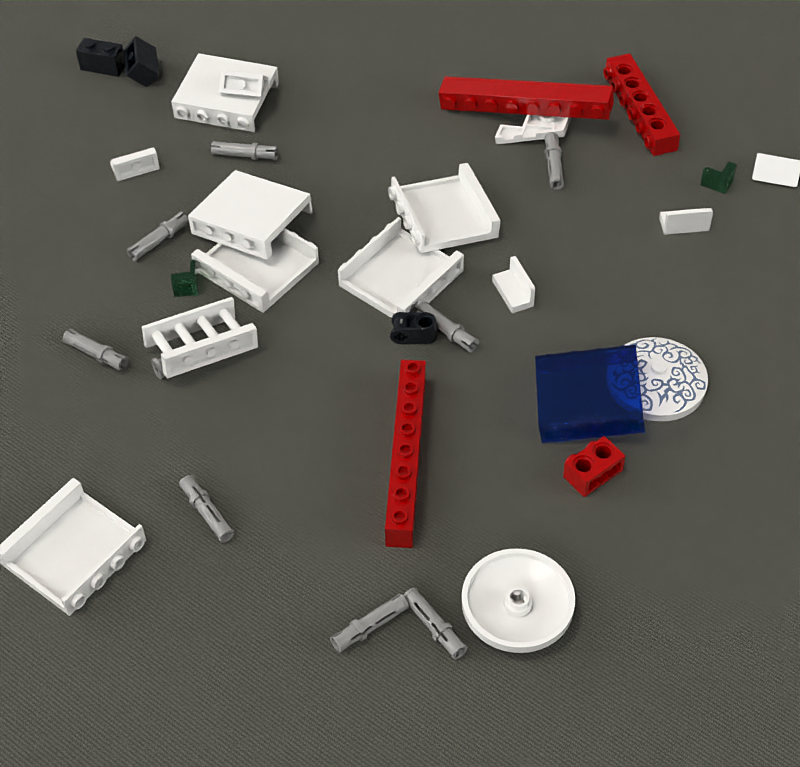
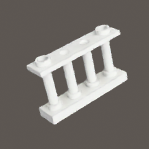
M232 297L142 326L144 346L148 348L158 345L163 352L161 353L162 367L167 379L258 348L257 328L253 323L242 327L235 320L234 299ZM225 322L231 329L230 331L218 334L213 326ZM203 329L209 338L196 342L190 333ZM180 337L185 346L172 349L167 341Z

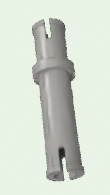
M550 132L544 137L546 144L544 154L548 161L550 187H554V190H559L564 186L561 163L562 149L559 147L558 134Z
M213 141L211 144L214 146V148L211 147L212 155L251 157L252 160H258V158L277 160L278 155H275V153L278 154L277 146L259 145V143L255 142L252 144Z
M179 212L167 222L163 221L160 223V227L127 249L130 258L133 261H137L141 256L167 238L171 239L174 237L178 230L189 224L188 217L183 212Z
M422 302L418 306L417 313L429 312L436 317L437 329L446 334L448 340L458 343L468 352H473L477 348L475 344H478L479 340L466 332L461 324H455L429 305L428 302Z
M68 329L63 335L64 343L93 356L101 364L110 365L118 371H123L128 366V357L115 352L109 345L99 344L73 329Z
M193 475L183 477L179 482V486L188 496L192 508L199 511L221 543L229 541L234 536V530L231 529L210 501L209 493L206 490H202Z
M413 587L405 592L403 596L407 600L409 607L432 632V638L437 643H441L453 659L462 657L468 647L453 632V626L450 623L444 622L434 608L418 592L417 588Z
M399 593L359 620H352L348 627L330 637L333 647L340 653L358 640H365L367 635L373 630L409 609L407 600Z

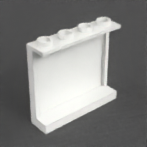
M198 53L171 101L174 118L255 132L254 119L270 88H277L279 84L277 67ZM221 70L267 76L268 81H264L263 97L220 93Z
M468 163L459 164V173L456 176L399 186L395 176L392 177L391 187L388 188L389 197L391 200H394L398 215L402 216L404 227L406 230L409 229L412 243L417 245L420 253L499 237L501 220Z
M235 170L188 215L191 233L268 259L272 255L271 242L301 211L312 213L311 197L309 193Z
M398 217L392 223L387 224L385 229L377 236H374L365 247L358 250L349 261L340 266L338 269L339 286L391 318L397 312L417 313L418 306L422 302H431L464 271V254L457 250L451 256L439 250L420 253L417 245L412 243L411 234L401 229V218Z
M286 228L271 242L272 255L268 259L220 243L216 244L206 254L199 249L191 254L193 267L196 272L262 313L319 264L318 247Z
M72 478L0 544V564L70 616L76 609H80L85 604L87 598L95 590L102 588L106 580L115 571L120 570L125 561L134 552H138L143 547L146 537L142 525L139 524L134 528L84 493L81 483Z

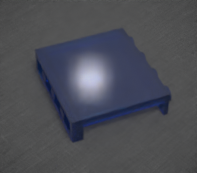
M622 345L535 356L538 426L542 443L645 433L636 345Z

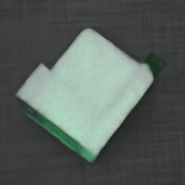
M728 162L722 172L705 167L702 172L700 185L725 194L734 181L737 164Z
M190 260V272L171 274L174 297L198 295V272L195 260Z

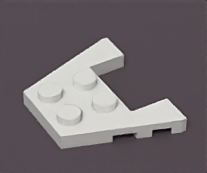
M527 115L522 127L500 124L495 136L496 144L541 140L550 132L557 133L558 137H564L571 117Z

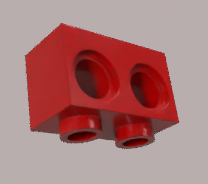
M603 436L597 441H591L584 450L578 454H572L566 459L563 478L583 497H586L623 471L626 456Z

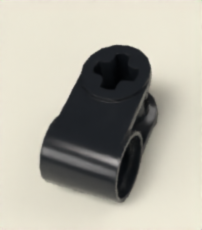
M397 312L392 316L393 330L390 333V339L394 343L431 344L437 339L436 317L429 312Z

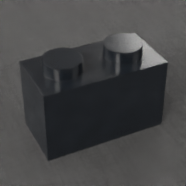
M135 36L124 48L126 76L148 87L159 76L156 47Z
M83 38L76 49L79 67L82 71L119 77L125 67L122 44Z

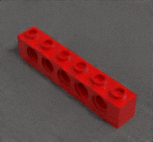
M629 53L607 58L606 67L603 69L604 78L613 86V93L617 94L620 105L625 108L629 120L633 121L637 133L642 136L645 147L649 148L653 156L678 151L680 133L632 55Z

